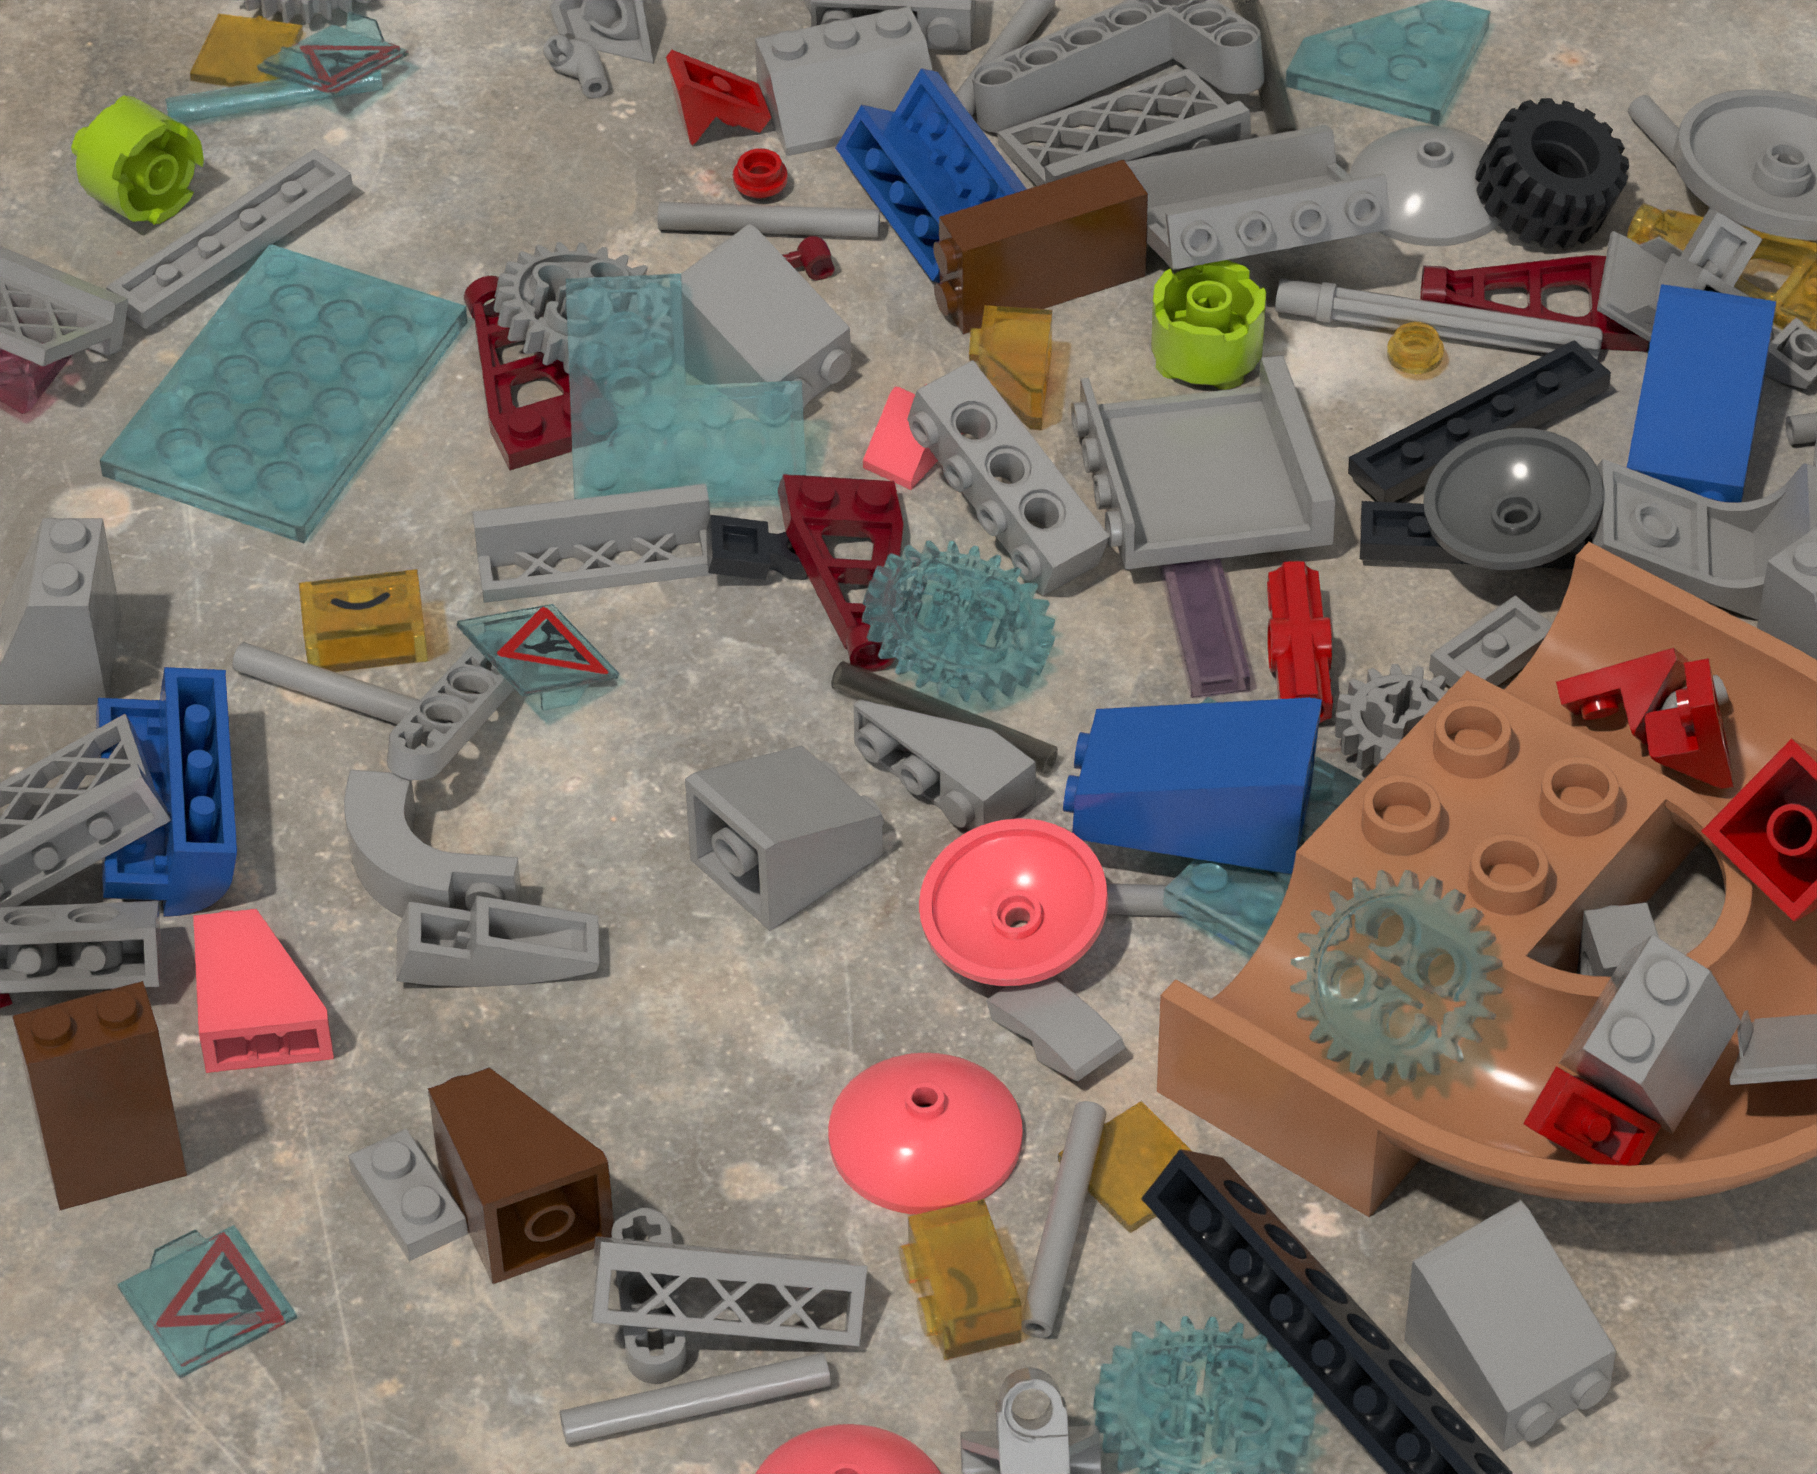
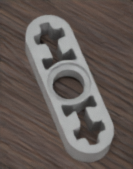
M635 1208L626 1211L617 1218L612 1227V1238L635 1240V1237L645 1235L648 1236L650 1242L673 1244L671 1226L668 1219L654 1209ZM616 1270L620 1310L635 1311L642 1304L635 1302L631 1295L637 1288L649 1283L640 1272ZM650 1273L662 1288L676 1277L674 1275ZM678 1287L668 1296L682 1312ZM663 1300L649 1311L651 1313L673 1314ZM622 1325L627 1365L630 1372L637 1379L646 1383L660 1384L673 1380L683 1371L687 1362L685 1331L660 1329L664 1354L650 1356L647 1329L655 1328Z

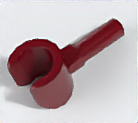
M818 236L805 238L799 244L797 251L782 255L794 268L803 266L808 277L813 280L826 279L835 271L828 245Z

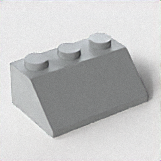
M910 6L755 38L757 83H759L771 115L772 124L786 156L837 146L861 105L895 112L920 69L932 70L926 39Z

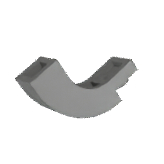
M350 770L344 797V813L352 864L363 887L380 905L403 918L409 901L471 911L476 896L522 902L518 857L452 853L438 850L425 844L412 833L416 818L412 780L401 778L391 772Z

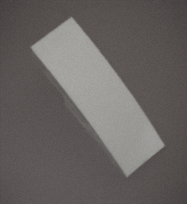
M476 896L471 911L409 901L397 931L396 981L458 987L523 985L596 972L599 966L598 915L483 896Z

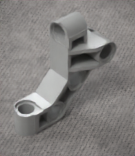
M1026 1367L1018 1369L1005 1378L1000 1387L998 1400H995L996 1430L960 1432L962 1474H1101L1100 1432L1098 1426L1068 1427L1067 1406L1064 1397L1060 1395L1057 1383L1051 1375L1038 1368ZM1028 1389L1041 1390L1050 1398L1049 1407L1043 1415L1030 1420L1023 1419L1013 1412L1012 1402L1019 1393Z

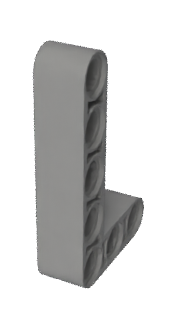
M1126 0L975 68L972 72V84L978 125L985 131L997 133L998 131L1046 116L1171 59H1175L1225 93L1237 95L1253 92L1264 83L1260 30L1217 0Z

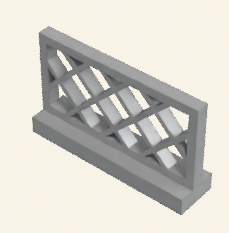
M1187 68L998 131L997 135L998 146L1036 186L1123 159L1131 161L1251 139L1250 110L1240 100L1227 104L1196 73ZM1183 90H1187L1191 94L1189 98L1168 96ZM1129 108L1143 110L1141 114L1126 113L1120 111ZM1157 111L1180 114L1178 119L1155 116ZM1081 124L1095 126L1093 130L1072 128ZM1109 128L1132 130L1129 135L1107 132ZM1033 140L1046 142L1044 147L1024 145V143ZM1060 144L1083 146L1081 151L1058 149Z
M0 246V349L41 366H46L86 348H91L107 356L122 350L128 298Z
M126 714L0 783V808L9 804L0 817V907L18 906L171 821L166 805L156 792L135 728ZM119 743L109 758H98L104 750ZM64 774L55 788H44L50 780ZM86 775H96L87 790H76ZM32 805H42L32 820H22Z

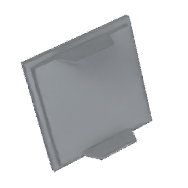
M1612 231L1609 238L1597 310L1650 342L1657 308L1656 291L1660 276L1670 255L1673 253L1680 257L1683 251L1661 237L1638 245L1624 235Z
M1748 1010L1744 1011L1737 1029L1739 1055L1730 1076L1731 1085L1817 1079V1014L1759 1018L1751 1022Z

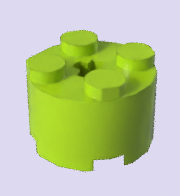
M123 95L113 105L103 109L89 126L77 131L71 145L72 153L77 157L76 170L78 181L86 193L133 222L147 220L155 225L161 224L175 216L194 194V191L187 187L194 175L195 164L201 167L204 164L202 143L193 129L133 96Z
M1229 260L1196 265L1193 268L1180 270L1175 274L1172 273L1171 268L1164 271L1154 285L1151 350L1156 359L1155 368L1162 377L1168 379L1178 378L1192 384L1213 385L1220 390H1229L1242 385L1244 375L1253 371L1262 358L1266 291L1264 287L1260 289L1256 283L1249 279L1250 270Z

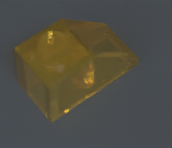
M985 305L982 328H971L969 362L972 360L979 362L980 370L1023 424L1031 430H1042L1052 357L1053 310Z

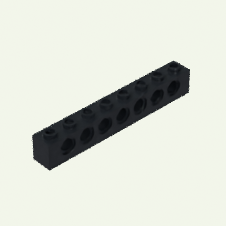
M1179 1149L1141 1200L1388 1474H1513L1223 1157Z

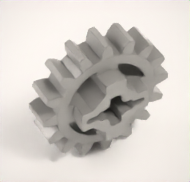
M1392 664L1390 675L1382 676L1374 668L1368 669L1366 684L1362 681L1351 679L1349 681L1348 694H1340L1338 697L1335 719V737L1342 738L1341 752L1343 755L1358 753L1357 768L1360 770L1372 764L1378 765L1446 694L1444 692L1446 679L1444 676L1439 675L1428 681L1423 679V667L1417 666L1411 675L1402 674L1398 664Z

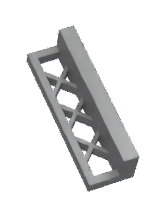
M706 484L472 512L484 603L717 575L708 573L706 529L710 518V507ZM700 542L702 556L678 558L668 552L675 545ZM633 551L642 556L635 564L619 565L610 560L617 552ZM575 558L584 563L577 571L560 572L552 567L559 559ZM517 565L526 570L518 578L493 581L491 568Z
M607 1237L595 1238L593 1264L597 1269L591 1317L593 1323L859 1346L867 1276V1266L860 1261ZM612 1270L640 1272L656 1292L635 1311L608 1309ZM650 1273L674 1275L676 1277L662 1288ZM690 1277L706 1278L723 1298L701 1317L685 1316L668 1296ZM718 1280L740 1281L742 1283L728 1293ZM757 1283L773 1284L789 1304L768 1323L751 1322L735 1302ZM784 1286L806 1287L808 1289L798 1298L794 1299ZM823 1289L849 1291L845 1330L818 1328L802 1307ZM663 1300L673 1314L651 1313L649 1311ZM730 1307L740 1320L718 1319L716 1317L726 1308ZM796 1313L806 1326L784 1325L782 1323Z

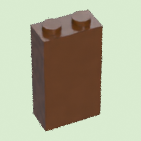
M1123 159L940 216L939 241L934 243V255L940 269V283L935 284L934 294L941 313L944 316L950 315L964 335L1146 277L1148 193Z
M143 981L12 1016L43 1153L60 1211L187 1176L159 1030Z

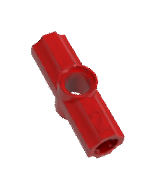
M1304 561L1283 562L1281 567L1275 571L1268 572L1267 594L1270 618L1268 619L1267 645L1270 672H1276L1278 699L1309 697L1322 699L1320 724L1324 720L1332 718L1333 695L1329 675L1332 665L1330 618L1323 617L1319 571L1312 570Z

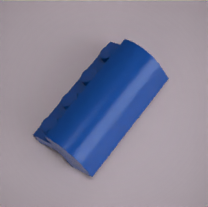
M920 69L895 112L861 105L835 147L932 282L940 283V269L934 255V243L939 241V217L1026 190V187L940 74L932 70Z
M164 667L159 700L98 698L96 729L123 714L127 715L135 728L156 792L166 805L171 821L102 858L103 898L163 900V916L167 917L187 915L203 910L223 897L232 883L237 857L226 670ZM119 743L104 750L98 758H109Z

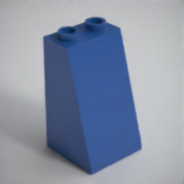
M1661 284L1627 468L1712 500L1730 503L1742 502L1764 386L1777 301Z
M1309 697L1096 709L1091 732H1080L1077 740L1074 769L1081 770L1080 776L1069 775L1065 789L1063 812L1074 813L1072 833L1083 841L1292 874L1296 851L1300 848L1312 789L1322 699Z

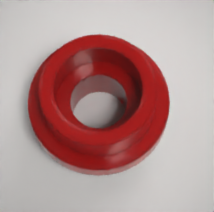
M757 148L743 153L733 170L735 188L742 194L753 198L763 199L781 192L788 181V172L785 164L776 152L769 149Z

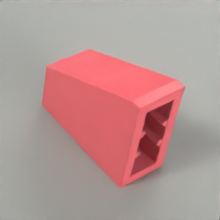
M227 910L212 914L193 915L198 1028L206 1073L334 1059L326 1007L258 910Z

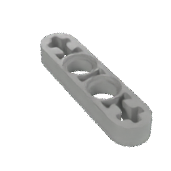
M488 636L475 641L392 730L389 736L387 765L395 775L409 780H426L439 774L515 690L522 679L524 660L501 657L497 654L510 639ZM520 645L514 651L524 654L523 648ZM460 691H471L479 694H468ZM433 720H444L452 723H439Z

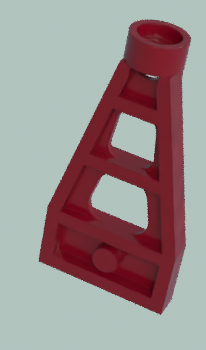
M1585 255L1454 271L1445 266L1423 265L1420 300L1599 327L1603 334L1601 345L1603 350L1647 352L1649 341L1597 310L1606 256ZM1582 286L1589 292V313L1585 316L1574 317L1550 311L1542 305L1541 293L1551 287ZM1513 287H1523L1527 290V307L1525 308L1485 300V291Z
M484 276L473 281L465 290L463 299L475 321L490 433L509 470L511 471L616 439L617 424L597 385L577 365L570 373L564 371L563 361L555 360L549 365L542 364L544 353L541 351L535 352V355L500 365L495 348L519 341H510L508 339L510 328L498 325L500 313L495 312L493 309L495 300L484 305L487 301L496 299L495 293L499 277ZM548 377L563 392L562 395L516 408L512 403L510 389L512 386Z
M783 474L777 491L786 535L799 557L844 648L848 650L850 664L861 672H877L889 667L897 656L892 623L904 526L895 481ZM822 535L870 538L873 543L871 560L833 558L822 539ZM838 583L874 585L875 604L847 603Z

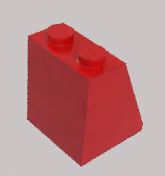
M1791 738L1701 832L1794 922L1817 909V751Z

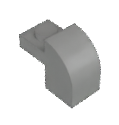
M1709 208L1681 256L1679 257L1673 253L1670 255L1658 282L1656 304L1658 303L1661 284L1749 297L1733 286L1759 246L1762 238L1718 211Z

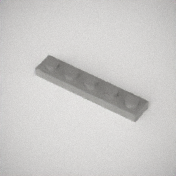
M313 149L106 286V290L128 298L126 316L144 329H147L353 190L351 173L316 149Z

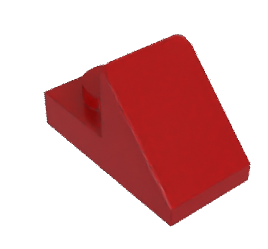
M672 49L666 56L679 115L690 145H694L715 117L729 126L737 127L739 125L758 133L762 131L771 119L759 83Z
M1673 647L1556 681L1561 705L1574 715L1582 714L1583 719L1593 720L1617 713L1619 711L1618 704L1624 702L1632 735L1643 744H1647L1645 715L1649 712L1659 711L1666 698L1672 692L1681 688L1686 680L1684 662H1688V659Z
M1709 658L1684 662L1687 688L1676 690L1678 707L1653 711L1645 715L1649 756L1659 764L1717 788L1734 787L1728 741Z
M1557 1066L1523 1122L1525 1126L1593 1164L1622 1166L1639 1165L1661 1127L1660 1124Z

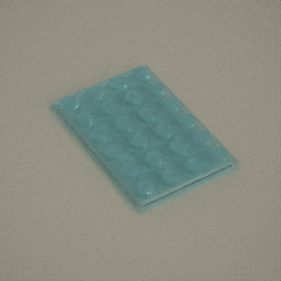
M269 244L99 461L102 476L304 544L468 323L466 306Z

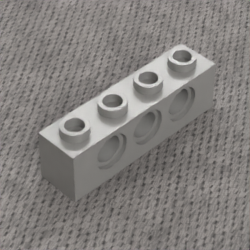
M974 360L916 391L907 418L913 437L922 447L929 448L943 466V472L948 483L956 491L963 492L976 509L979 522L989 535L996 536L1011 555V561L1015 570L1024 580L1031 581L1039 593L1044 596L1098 566L1110 536ZM961 433L971 434L977 439L966 438ZM994 477L1005 478L1012 484L1002 483ZM1028 521L1039 522L1046 528H1037Z
M159 901L0 907V993L115 989L141 981L144 982L145 987H159L162 963Z

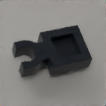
M710 515L706 529L708 573L766 580L768 571L775 570L789 578L806 580L807 574L786 532L779 534L769 533L768 522Z

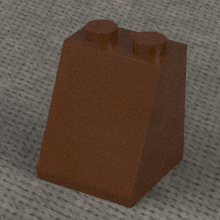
M490 1067L469 1075L453 1077L443 1084L428 1088L438 1169L453 1200L466 1218L467 1231L492 1284L592 1250L595 1247L596 1237L612 1238L614 1216L609 1163L602 1150Z

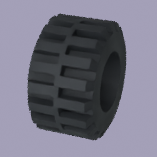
M1541 98L1538 104L1532 100L1522 102L1518 109L1512 108L1505 115L1479 161L1480 164L1475 175V180L1479 182L1476 188L1478 197L1487 201L1484 209L1490 217H1497L1501 221L1498 226L1507 233L1512 230L1519 234L1518 239L1530 244L1531 240L1537 241L1540 247L1552 249L1555 244H1559L1563 249L1574 247L1577 241L1584 244L1592 238L1594 233H1598L1627 183L1629 176L1626 175V172L1629 169V160L1622 155L1625 147L1621 139L1613 138L1611 135L1613 129L1606 122L1600 123L1594 118L1595 113L1586 108L1584 111L1575 108V103L1563 100L1561 104H1556L1552 98Z

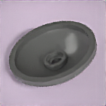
M1508 428L1488 432L1469 439L1441 459L1426 483L1423 504L1426 522L1432 536L1452 556L1481 568L1518 570L1551 562L1577 547L1590 534L1600 517L1603 506V487L1595 462L1575 442L1545 430Z

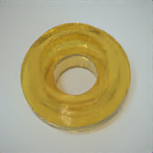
M1410 322L1400 326L1387 345V358L1389 362L1398 370L1409 374H1423L1433 371L1442 363L1444 357V345L1439 338L1438 332L1432 326L1421 322Z

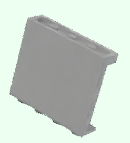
M1328 125L1125 161L1148 193L1147 243L1173 270L1391 229L1386 175L1381 173L1353 178L1336 163L1334 134Z
M1283 355L1261 358L1260 386L1097 405L1089 378H1080V402L1071 404L1073 432L1075 437H1084L1082 440V455L1086 473L1096 474L1093 477L1095 503L1098 510H1107L1105 512V531L1110 536L1108 545L1109 547L1118 546L1125 570L1333 545L1336 499Z

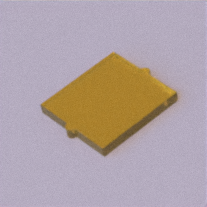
M219 13L190 71V80L227 86L230 91L241 88L275 93L303 35L302 25L269 21L263 18V16L248 18Z
M1140 1101L1112 1120L1104 1123L1087 1191L1129 1233H1132L1156 1217L1141 1200L1143 1195L1179 1149L1192 1150ZM1063 1151L1058 1153L1059 1163H1061Z

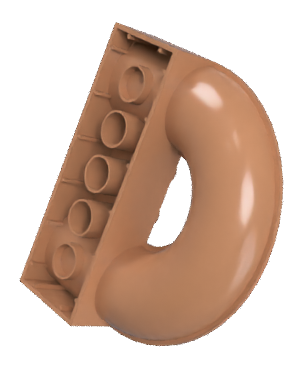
M1588 542L1576 555L1571 580L1553 624L1541 645L1520 674L1503 690L1466 671L1296 851L1292 876L1279 911L1263 941L1240 973L1212 999L1177 979L1160 995L1157 1092L1367 1217H1370L1420 1159L1474 1181L1526 1195L1572 1202L1632 1204L1667 1202L1721 1193L1765 1180L1816 1157L1817 1079L1731 1085L1730 1076L1739 1055L1737 1029L1675 1131L1669 1133L1660 1127L1639 1165L1593 1164L1525 1126L1523 1122L1556 1066L1573 1076L1583 1079L1561 1065L1559 1061L1612 977L1577 974L1584 911L1601 909L1611 905L1623 906L1647 902L1700 841L1713 851L1718 860L1725 884V902L1714 928L1686 956L1712 972L1740 1020L1746 1010H1748L1751 1022L1759 1018L1817 1014V909L1794 922L1701 832L1791 738L1817 751V660L1776 637ZM1673 647L1685 656L1688 662L1709 658L1712 675L1716 674L1720 677L1728 694V703L1721 705L1720 710L1728 741L1734 787L1720 789L1652 760L1649 756L1648 743L1643 744L1631 733L1624 702L1618 704L1619 711L1604 718L1586 720L1583 719L1582 714L1574 715L1561 705L1556 681ZM1686 680L1684 681L1680 689L1687 686Z

